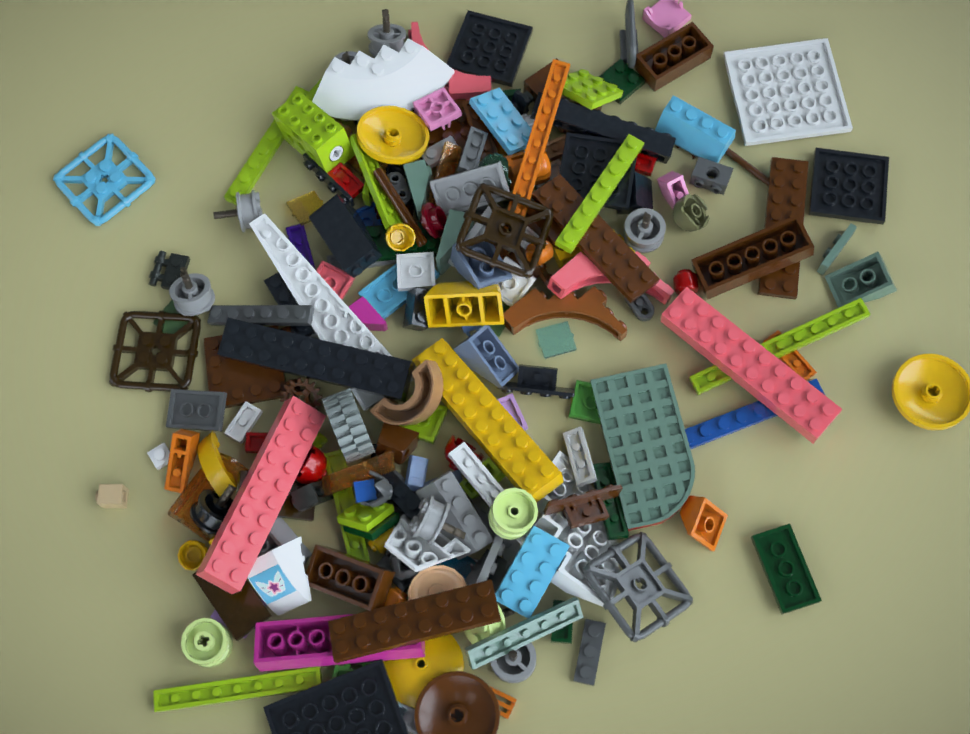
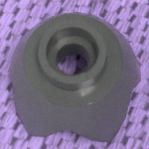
M369 470V474L375 477L370 479H374L377 499L361 502V504L377 507L391 499L393 487L385 477Z
M391 553L390 567L395 572L394 576L396 578L406 580L419 573L412 570Z

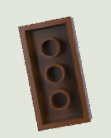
M692 21L636 54L634 68L655 92L709 60L712 56L714 45Z
M315 544L305 574L308 575L309 587L372 611L373 609L384 607L395 572L328 546Z

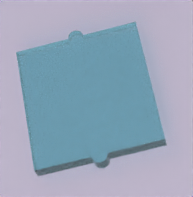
M568 321L536 330L539 340L538 346L541 347L545 359L577 350L573 339L574 334L571 333Z

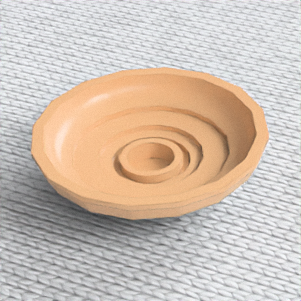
M435 565L420 571L412 579L408 589V600L464 587L467 584L463 576L455 569L445 565Z

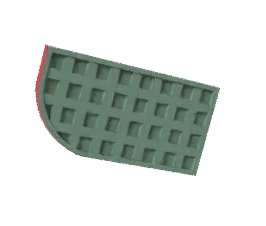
M667 364L590 380L616 485H621L623 488L619 498L628 531L658 525L667 521L683 507L691 493L695 479V464Z

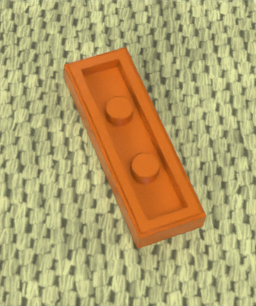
M777 330L771 336L766 338L763 341V343L774 337L781 335L782 333L779 330ZM797 350L778 358L806 381L817 373Z

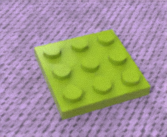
M580 69L568 74L562 95L593 110L621 98L623 90L617 88L615 84L603 81L601 77L589 74L587 70Z

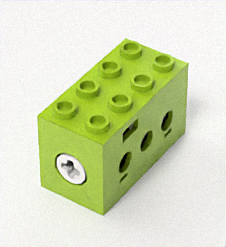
M300 91L272 112L285 141L300 154L306 153L326 173L331 171L340 162L344 165L355 155L344 127Z

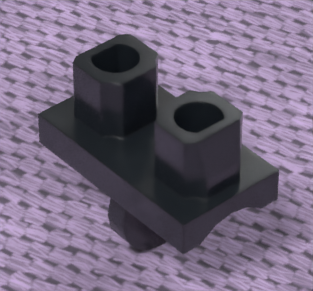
M518 89L514 92L511 103L520 115H528V107L533 102L534 97L528 91L522 93Z

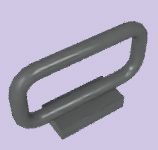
M627 0L625 30H620L619 32L620 57L627 63L630 69L635 67L636 54H638L637 29L635 28L633 0Z

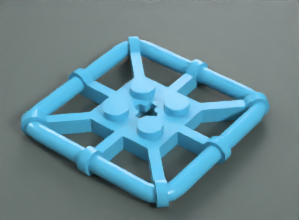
M107 134V136L101 138L86 151H81L78 157L59 170L53 177V181L70 200V204L73 207H77L95 226H101V224L110 220L122 209L128 208L131 202L147 191L156 181L152 172L138 159V155L132 152L114 134ZM107 144L105 158L97 165H94L88 158ZM114 144L127 156L117 166L112 162ZM83 161L91 168L82 176H65ZM134 164L145 177H127L123 171ZM108 177L106 183L104 181L101 182L103 178ZM64 183L84 184L88 189L79 196H75ZM128 184H142L126 198L119 192ZM93 194L98 199L95 216L83 204ZM116 195L121 202L103 215L105 202Z

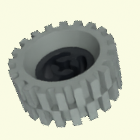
M350 388L323 398L324 408L346 462L350 463L375 453Z

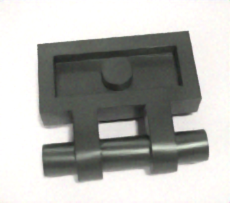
M159 251L158 256L154 260V269L149 275V285L156 287L157 281H161L162 289L170 290L173 282L181 277L180 268L186 267L188 269L190 257L171 253L170 258L165 259L167 253ZM162 266L166 267L165 274H160Z

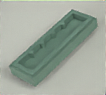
M851 223L843 235H837L833 241L834 247L832 249L828 248L822 256L825 259L819 266L818 273L821 275L825 274L853 236L857 226Z

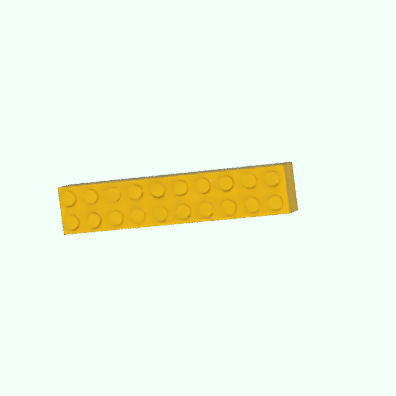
M443 338L412 359L415 369L425 360L436 361L443 378L441 401L515 488L527 491L537 503L564 482L562 472Z

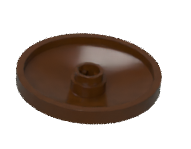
M463 671L447 672L431 680L420 693L414 714L418 734H496L500 722L499 704L491 687L480 677Z

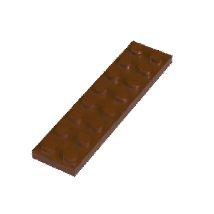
M771 158L764 229L796 215H799L802 223H804L809 161ZM800 261L759 278L758 295L796 300Z
M561 174L534 191L531 196L536 203L552 209L554 212L553 221L562 230L584 200ZM598 214L577 244V247L621 294L632 303L656 285L660 279Z
M492 579L373 609L372 611L328 621L333 660L335 663H340L501 622Z

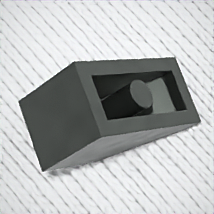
M326 480L310 483L290 493L292 504L298 511L309 509L334 498Z

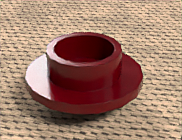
M427 202L422 206L421 224L433 238H440L443 235L447 221L445 212L440 206Z

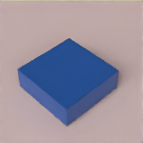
M374 479L353 482L356 503L377 499Z

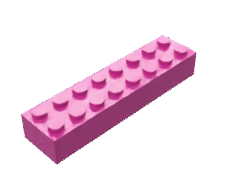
M353 614L258 622L255 628L253 663L261 672L375 662L381 659L386 661L425 657V641L335 663L328 621Z

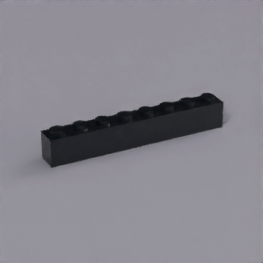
M541 92L537 95L530 117L534 120L543 94ZM565 98L560 99L553 123L555 127L582 135L625 140L628 134L645 142L639 153L657 158L656 161L665 164L671 157L676 138L668 133H660L653 128L639 126L633 121L621 120L618 116L606 115L600 110H590L581 104L571 103Z

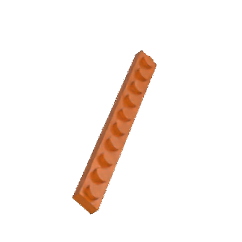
M553 59L513 189V194H521V197L528 200L531 199L571 65L570 63ZM513 201L509 202L508 211H510ZM517 204L514 213L525 217L528 207Z

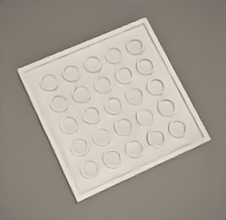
M828 38L724 52L723 57L745 146L852 131L853 127Z

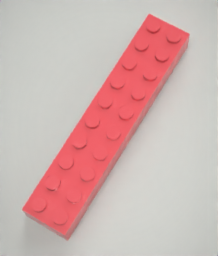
M688 287L661 314V323L716 365L726 375L730 376L731 379L812 444L816 442L842 411L841 407Z
M294 395L284 401L196 573L197 576L230 594L241 591L326 415Z

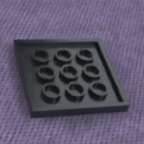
M468 10L447 65L462 73L476 76H491V82L512 87L533 33V27Z
M567 132L559 174L585 199L624 140ZM637 157L603 208L628 211Z
M815 148L809 215L883 225L886 218L889 157Z

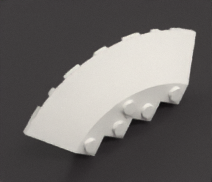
M407 39L400 52L383 45L375 59L361 51L357 53L350 65L334 57L324 73L312 102L329 116L340 118L343 121L357 120L359 122L360 118L367 111L381 106H397L412 111L414 110L413 102L443 88L455 71L425 47Z
M559 450L552 462L562 472L564 482L537 502V508L541 514L534 525L570 545L550 582L568 594L603 607V602L583 574V567L589 561L606 552L608 547L619 543H617V540L608 541L603 521L570 529L563 511L549 515L544 514L543 511L550 500H561L572 494L581 495L594 489L591 484L582 487L576 485L570 459ZM610 558L597 566V568L613 573L620 572L619 564L615 558ZM595 576L609 598H614L617 589L614 582Z

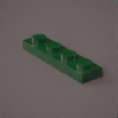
M610 462L593 464L597 481L593 482L596 491L608 485L616 486ZM619 496L604 500L603 502L609 514L608 519L603 520L608 541L628 538L629 531Z

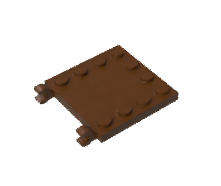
M269 326L270 328L292 333L291 326L279 329V326ZM222 335L204 338L209 391L227 393L225 409L242 406L245 401L253 404L284 397L281 394L282 390H287L284 385L289 384L291 386L290 380L286 382L284 372L219 356L217 353Z

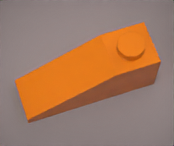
M180 429L173 433L165 490L185 493L198 451L200 432Z

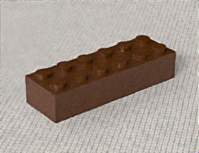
M796 215L691 259L692 268L697 274V279L708 300L813 256L814 245L799 215Z

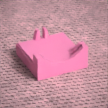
M659 0L652 7L647 6L643 10L642 20L665 38L690 21L691 14L683 8L682 1L678 4V0Z
M444 87L413 102L414 113L421 117L430 131L439 127L446 130V124L450 128L451 121L462 116L460 108Z

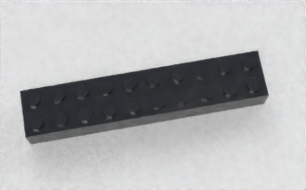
M227 318L217 355L227 359L406 402L413 375L412 372L415 364L409 360L232 318Z

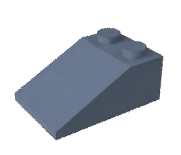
M485 241L468 247V249L492 258L495 252L494 245ZM453 244L450 257L458 273L477 289L512 279V274L496 267L493 269L486 263L457 252L456 244ZM499 255L497 260L503 262L502 258Z
M484 325L454 348L456 354L470 369L498 388L503 387L519 372V366L489 325Z

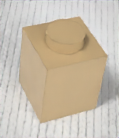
M99 484V490L96 491L95 495L96 502L102 508H127L129 489L123 484Z

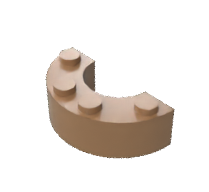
M425 360L412 372L415 379V390L409 401L399 404L394 399L383 398L369 411L380 421L392 425H415L429 418L437 409L443 394L442 373L436 361Z

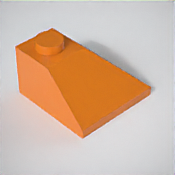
M689 496L680 511L688 535L714 552L728 515L705 497Z

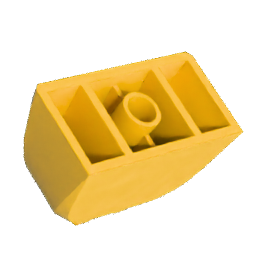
M469 281L441 282L434 285L424 296L428 328L504 325L501 290L497 284L477 289Z

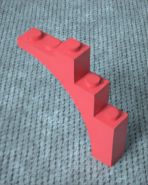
M411 22V29H408L409 39L428 50L420 35L418 22ZM454 70L455 73L444 86L453 100L466 99L467 101L472 97L492 90L491 76H476Z
M636 251L635 253L649 267L651 262L644 255ZM580 252L550 278L547 288L562 299L569 293L582 287L611 282L587 256ZM660 279L656 285L645 293L653 296L665 305L670 301L675 291L670 285Z

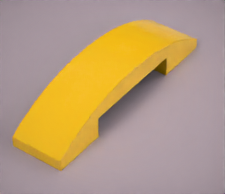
M212 431L199 442L197 450L201 467L218 496L221 497L229 484L236 487L237 490V483L233 474L226 470L218 451L220 443L215 432Z

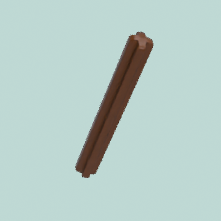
M381 167L373 171L375 178L404 224L409 225L414 230L416 235L415 242L419 247L427 244V239Z

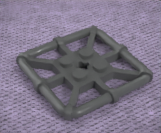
M644 532L634 534L619 544L608 547L606 552L589 561L583 567V574L603 602L604 609H608L624 634L632 642L646 638L660 627H666L672 619L693 604V597L671 568L672 564L665 560L655 544ZM637 542V561L630 565L622 551ZM646 547L661 566L654 572L645 561ZM610 558H615L623 570L613 573L597 568V566ZM665 572L679 592L666 589L657 576ZM595 576L613 581L621 593L610 599ZM635 581L642 583L641 589L636 586ZM663 596L680 601V604L665 614L656 599ZM624 598L633 609L632 629L614 605ZM648 605L656 615L657 620L640 631L641 610Z

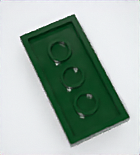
M416 222L427 239V244L419 247L415 242L413 246L405 251H394L387 245L385 240L387 230H385L384 225L366 226L383 255L377 261L396 260V254L434 252V257H436L441 239L433 238L423 228L421 222Z
M790 523L751 536L781 615L822 601Z

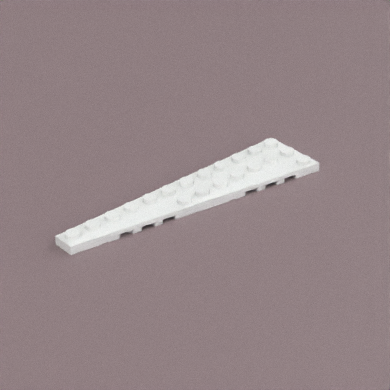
M265 213L249 223L299 305H312L315 308L311 325L320 340L392 356ZM351 389L364 411L377 404L383 398H386Z

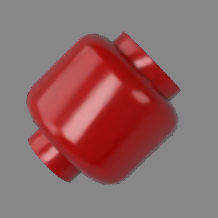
M680 270L673 277L674 291L677 295L686 287L694 293H697L699 290L697 274L692 272V270Z

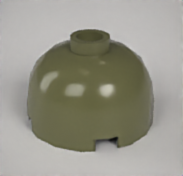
M691 193L675 203L673 218L682 230L692 232L704 228L709 222V215L706 216L705 210H707V206L703 199L696 194L690 195Z

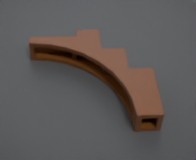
M595 286L579 299H577L574 292H571L562 299L554 295L549 300L543 291L539 292L534 288L503 313L504 326L513 335L527 326L553 318L584 320L610 332L620 342L627 335V326L623 321H618L614 317L612 310L606 307V294Z

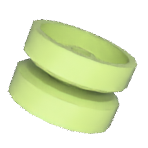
M506 489L498 494L489 509V525L494 533L501 538L508 540L519 539L527 534L537 520V503L532 495L523 489Z
M201 618L195 620L183 632L181 639L182 652L188 660L202 667L212 668L219 666L227 660L232 652V634L227 627L214 619Z

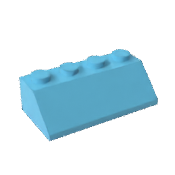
M674 95L664 108L655 128L657 132L668 133L676 138L675 145L698 158L702 157L719 163L735 139L736 132L730 126Z

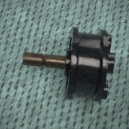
M229 484L221 497L218 496L214 489H206L200 493L198 501L190 508V516L202 533L206 535L217 534L234 501L231 495L236 490V487Z

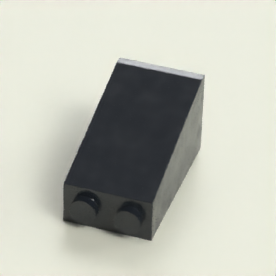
M338 194L309 216V219L342 269L353 278L360 275L367 267L383 256L357 210Z

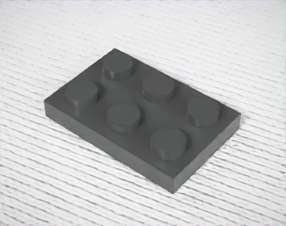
M171 389L166 427L222 432L227 393Z

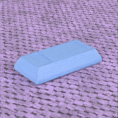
M410 455L405 484L415 492L425 486L424 482L429 459Z

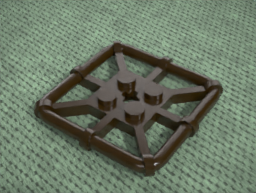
M481 183L473 195L468 211L463 216L464 221L458 234L455 248L457 252L486 263L493 269L496 267L528 279L535 272L542 250L546 248V239L553 222L554 212L544 205L521 197V194H513L493 185ZM491 193L513 201L510 211L498 207ZM482 195H484L492 211L489 219L475 213ZM517 204H521L540 213L526 218L514 212ZM545 219L539 238L525 233L527 225ZM472 221L486 226L484 234L464 241ZM507 226L510 232L505 233L501 228ZM522 240L536 246L529 265L520 250ZM484 241L497 246L493 258L468 249V247ZM501 248L513 252L522 269L497 260Z
M165 311L124 312V316L119 324L116 344L113 345L112 349L114 354L109 374L110 385L118 388L145 390V392H152V390L171 392V389L188 390L192 381L195 358L198 357L197 347L201 330V319L198 316H183L182 314L166 313ZM132 318L158 320L156 333L143 332ZM166 320L188 322L174 334L163 333ZM128 321L139 334L137 347L123 346ZM193 329L190 348L188 350H177L178 340ZM158 348L160 352L153 355L152 350ZM121 354H135L134 364L117 375ZM175 356L188 357L183 381L173 369ZM137 370H149L146 382L124 381ZM156 371H169L179 384L154 383Z

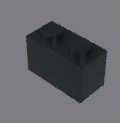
M416 287L407 292L403 328L416 331L428 329L424 296L429 290Z

